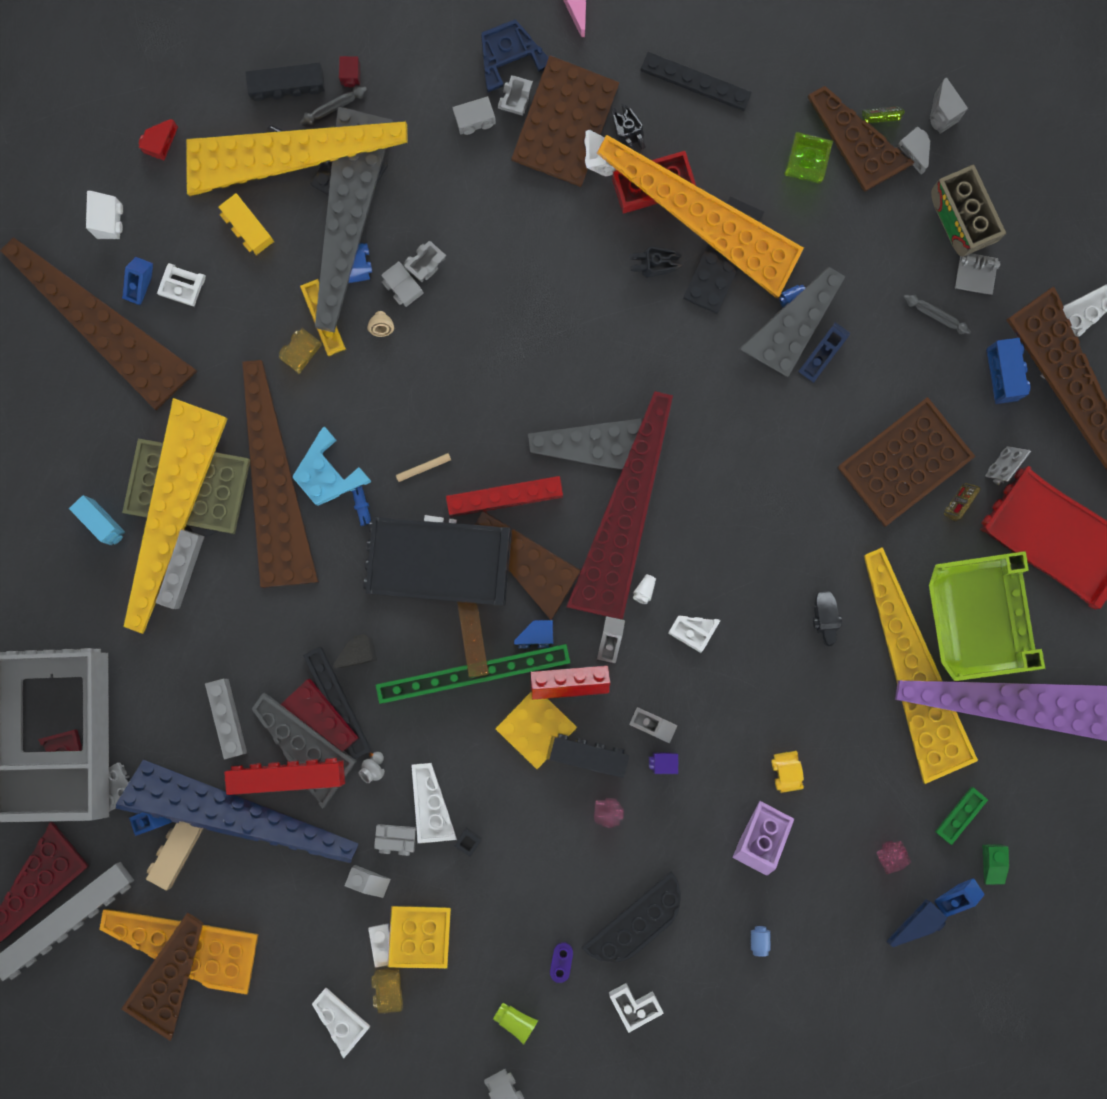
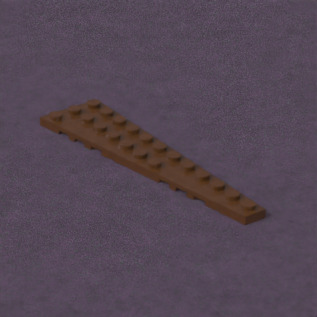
M14 237L0 250L155 410L159 409L197 372L189 364Z
M1053 286L1006 320L1017 337L1020 338L1021 343H1023V346L1107 470V400L1089 365L1086 354L1082 352L1079 346L1080 341L1073 333L1070 319H1067L1063 311L1064 306Z
M244 361L242 363L260 587L319 583L263 361Z

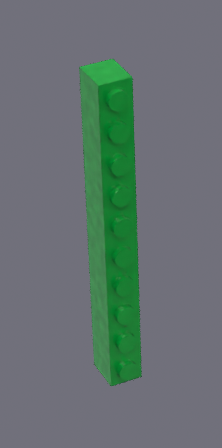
M567 644L381 683L376 685L379 704L566 665L570 664Z

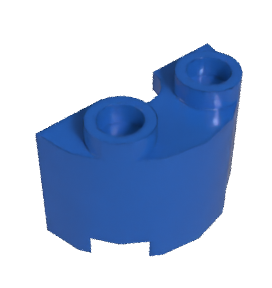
M359 243L348 283L370 280L369 273H372L371 262L366 260V255H369L368 244Z

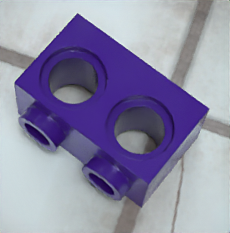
M652 752V757H649V768L652 769L654 774H678V754Z

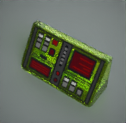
M899 106L865 109L862 111L863 121L865 120L868 123L900 120L905 113L904 109Z

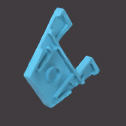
M326 427L321 429L293 475V479L317 506L335 499L347 491L355 490L354 488L371 482L359 467L344 480L323 456V452L337 441Z

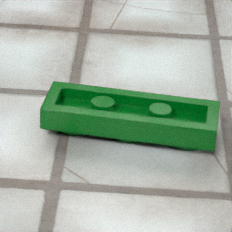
M971 787L935 832L952 845L986 804L988 799Z

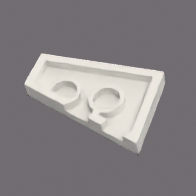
M325 988L312 1005L330 1032L334 1043L337 1044L341 1055L345 1058L370 1028V1025L330 990Z

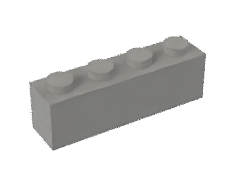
M180 530L156 600L157 604L171 609H180L205 536L187 530Z
M229 679L205 683L223 758L228 759L247 754Z

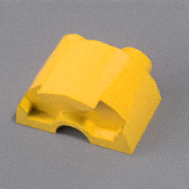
M798 752L774 754V759L771 760L773 771L778 773V778L775 779L776 789L780 790V793L804 789L802 780H804L801 761L799 762Z

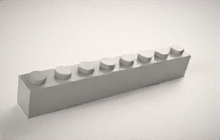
M119 862L113 865L0 953L1 980L4 981L8 978L13 980L21 974V968L24 966L28 968L37 961L35 957L39 954L45 955L52 950L51 945L56 941L60 943L68 937L67 933L71 929L76 931L84 925V919L87 917L91 919L100 912L98 908L102 905L108 906L115 901L114 896L119 892L123 894L128 891L134 879L123 864Z

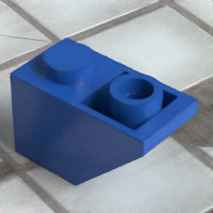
M553 620L532 621L514 640V645H518V648H530L531 644H538V648H549V644H553Z

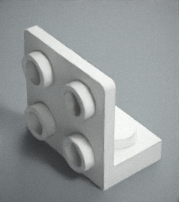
M587 130L584 140L586 146V168L603 176L612 175L616 169L597 154L605 137Z

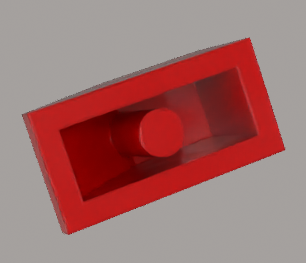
M169 119L145 130L144 135H141L139 139V148L144 154L165 161L178 129L174 120Z

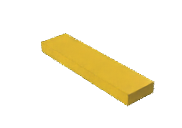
M318 279L300 286L314 322L316 320L319 292ZM337 326L334 333L317 329L328 356L346 349Z

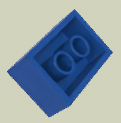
M1020 338L994 342L986 350L995 404L1019 401L1029 395L1030 382L1026 379L1027 364L1023 361L1022 355L1024 354L1023 343H1020Z

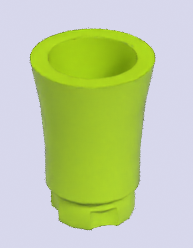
M502 1003L493 1018L523 1045L539 1021L523 1014L512 1006L509 1007L505 1003Z

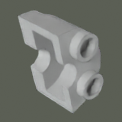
M511 75L509 82H506L504 85L503 93H506L504 98H500L498 108L523 116L529 102L528 97L533 81Z
M428 241L425 245H420L416 250L417 255L415 257H408L403 265L420 282H423L424 279L428 280L439 269L437 265L445 260L446 254L431 241Z
M506 1069L484 1080L485 1085L490 1091L488 1094L491 1099H524L521 1091L515 1090L513 1086L516 1083L511 1072L507 1073Z

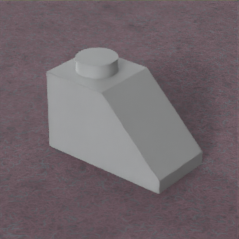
M916 127L899 142L897 148L902 151L907 159L910 158L914 162L913 166L920 174H923L929 165L930 139L924 130Z
M606 616L597 660L616 663L625 620Z
M638 707L629 724L670 743L677 728V725Z
M354 865L351 868L345 886L364 894L383 898L391 879Z

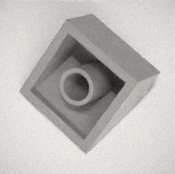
M948 78L942 81L935 92L930 114L931 125L940 134L958 123L968 109Z

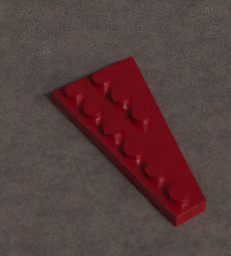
M53 822L49 823L46 832L38 841L35 850L27 859L0 906V943L89 867L87 862Z

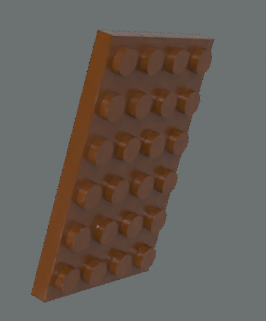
M549 55L511 161L581 187L588 170L585 163L586 146L584 140L586 131L591 130L599 135L601 134L619 82Z
M927 397L837 468L882 525L886 527L976 456Z

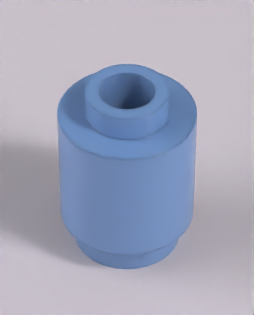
M755 926V930H751V950L754 956H768L771 950L770 931L766 930L765 926Z

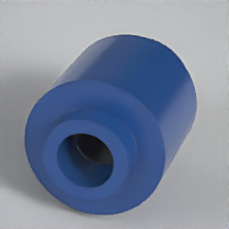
M796 285L782 292L779 298L781 306L785 307L805 289L804 285Z

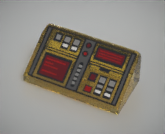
M964 483L944 511V515L954 522L960 520L979 493L980 487Z

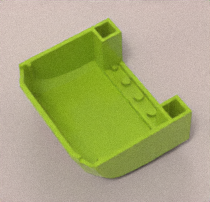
M1026 551L935 565L929 583L936 634L941 663L954 681L1045 669L1042 649H1035L1023 573L1029 571Z

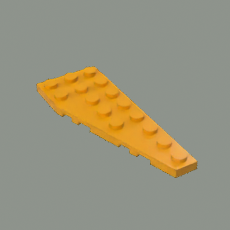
M104 909L100 930L156 959L181 921ZM203 925L189 978L202 983L207 988L248 994L258 934Z

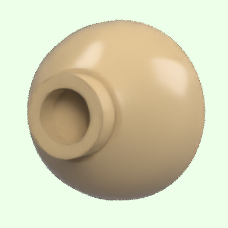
M378 311L369 320L368 331L374 336L384 337L394 331V323L385 312Z

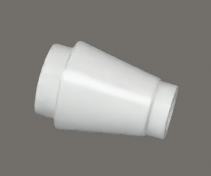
M646 574L633 592V599L642 604H647L648 601H651L656 578Z

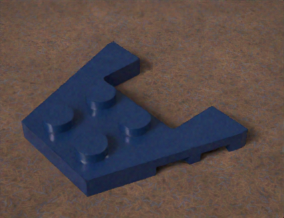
M516 19L481 33L487 92L503 87V81L497 70L498 67L525 56L531 55L538 72L545 69L549 57L531 39V36Z

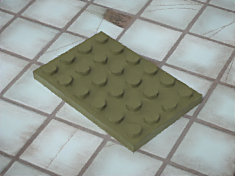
M138 438L122 513L147 518L163 443ZM214 452L186 525L235 534L250 465L249 458Z

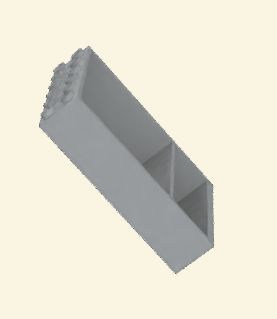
M92 648L0 652V822L92 821L109 817L108 653H101V649ZM52 674L53 678L82 677L83 750L24 752L23 680L52 678Z

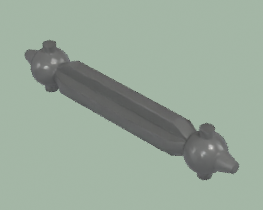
M355 86L352 92H347L320 106L312 114L304 113L300 123L313 125L314 119H321L336 111L338 106L343 107L355 98L362 99L367 88Z
M904 295L910 307L916 306L919 311L950 328L957 329L959 334L971 333L965 322L959 323L956 318L923 300H918L916 295Z

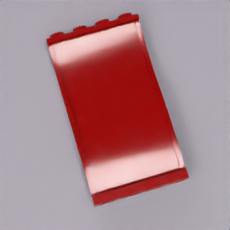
M1030 466L1018 469L1014 475V482L1006 486L1003 491L1005 495L1001 500L998 499L992 506L993 512L991 515H986L981 522L983 526L980 530L986 532L1013 553L1026 551L1028 563L1071 590L1088 603V606L1092 609H1101L1107 600V521L1057 490L1033 472Z

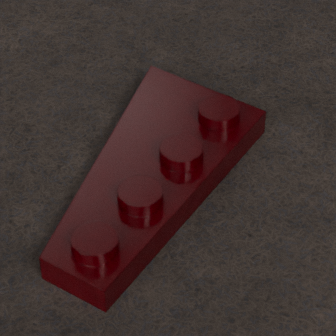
M307 679L281 703L283 707L341 751H345L358 739L357 735L311 679Z

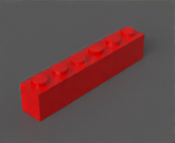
M560 476L449 495L446 496L449 516L456 517L563 498Z
M327 758L325 762L311 759L306 760V763L299 764V761H288L287 765H280V762L268 763V766H261V763L250 764L249 768H243V765H233L231 769L224 772L226 795L341 787L345 784L343 760L337 761V758Z

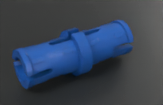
M359 486L352 491L355 501L354 509L357 510L360 526H366L371 521L368 510L369 503L366 502L363 486Z

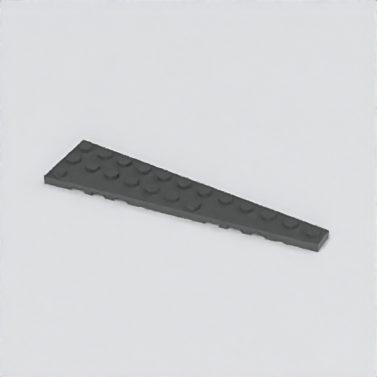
M338 106L336 127L393 123L391 119ZM386 148L377 149L372 152H361L355 156H345L332 161L315 327L317 329L335 332Z

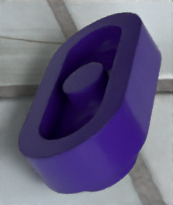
M566 942L558 943L553 952L550 976L557 983L565 982L570 975L573 949ZM565 950L567 955L562 957L560 951ZM558 970H562L564 974L562 976H558L556 972Z

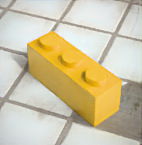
M237 193L219 206L222 211L219 215L226 224L230 222L233 225L231 230L238 238L241 236L245 240L242 244L249 252L253 251L258 255L274 242Z

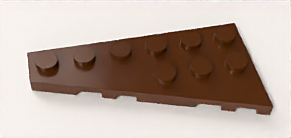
M826 86L808 95L807 98L864 192L914 164L910 158L907 159L901 153L902 151L886 141L887 139L867 121H863L858 117L853 109H849L844 105L842 100Z
M482 511L475 525L511 528L485 511ZM511 528L509 571L549 619L552 620L581 570Z
M188 912L121 1008V1010L169 1041L173 1038L204 925L202 921Z

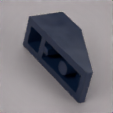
M835 322L798 372L814 383L851 333Z
M926 899L886 942L895 947L935 933L936 930L940 931L945 926V921L948 918L931 901Z

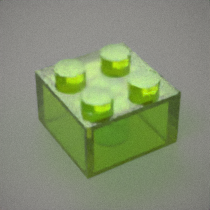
M796 132L784 175L821 184L825 176L833 141Z

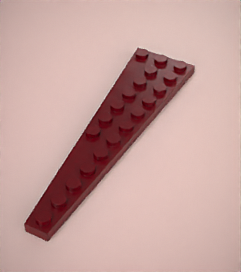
M654 391L567 604L568 608L623 620L673 395Z

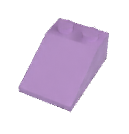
M759 801L738 842L733 858L766 876L769 875L777 867L794 818Z

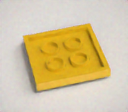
M530 692L500 723L496 730L538 769L547 760L551 737H557L558 733L569 736L577 726L548 698L532 700Z
M391 906L388 967L447 968L451 908Z

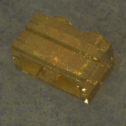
M303 328L300 331L296 330L291 336L292 341L288 346L284 345L279 352V359L298 374H300L322 346L318 339Z
M400 968L376 970L375 976L371 977L372 988H376V996H373L374 1008H377L378 1013L402 1011Z

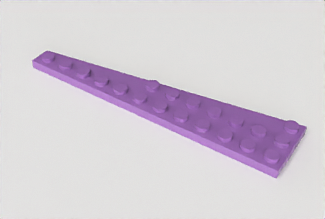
M898 680L895 700L1107 741V686Z

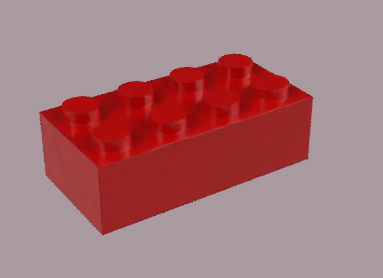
M686 151L652 160L696 186ZM618 170L613 171L612 181L623 214L658 204Z

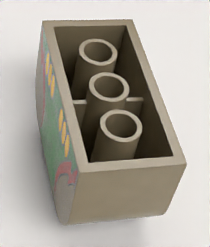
M974 164L939 179L932 188L931 195L934 207L958 255L963 257L992 245L1006 234Z

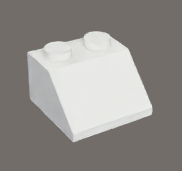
M87 191L86 229L97 239H120V233L123 230L122 222L120 221V215L123 214L122 203L115 196Z

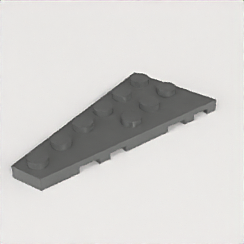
M827 267L810 285L783 307L739 349L788 377L845 276Z
M641 418L529 433L530 453L623 470L641 426Z

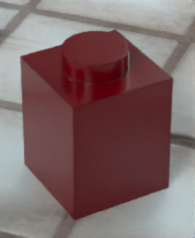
M339 56V80L341 85L349 88L360 85V61L358 56Z

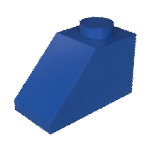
M135 257L125 267L122 299L138 305L142 303L152 279L153 263Z
M143 812L129 818L135 836L172 823L171 819L164 817L155 818L151 814Z
M972 878L956 885L938 897L935 903L941 912L948 917L975 907L985 894L975 879Z

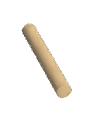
M449 453L397 474L398 482L450 461Z

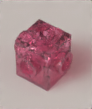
M606 798L605 801L596 800L594 814L596 824L603 825L605 828H614L615 825L620 826V820L624 819V808H621L620 803L612 798Z
M888 841L882 844L883 848L877 852L879 861L887 874L903 870L911 863L907 850L901 841L895 843Z

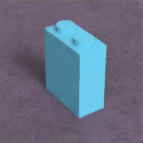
M83 495L69 508L100 542L115 545L122 540V535L125 531L94 499Z

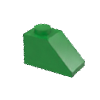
M1002 844L982 845L984 884H1005L1009 870L1008 846Z

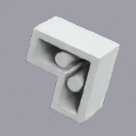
M627 983L609 992L610 998L628 1033L664 1014L653 991L637 1000L634 999Z

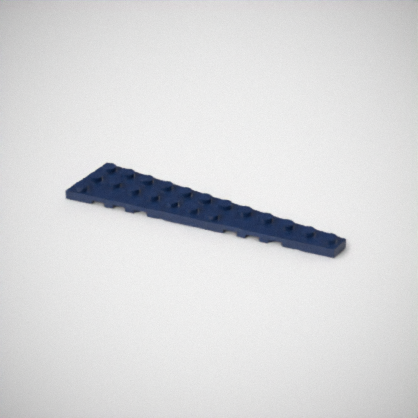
M142 760L116 803V809L137 814L143 812L151 814L155 818L164 817L176 823H179V821L190 823L193 827L205 828L210 831L257 842L258 840L270 842V845L277 846L280 844L288 846L292 850L301 849L309 854L321 855L351 863L359 845L356 842L241 797L226 795V792L146 760Z

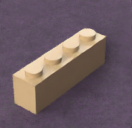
M181 821L176 823L174 829L170 828L166 835L168 840L164 846L161 845L156 853V856H158L156 862H152L147 870L149 875L146 880L166 891L171 889L204 828L193 827L190 823Z

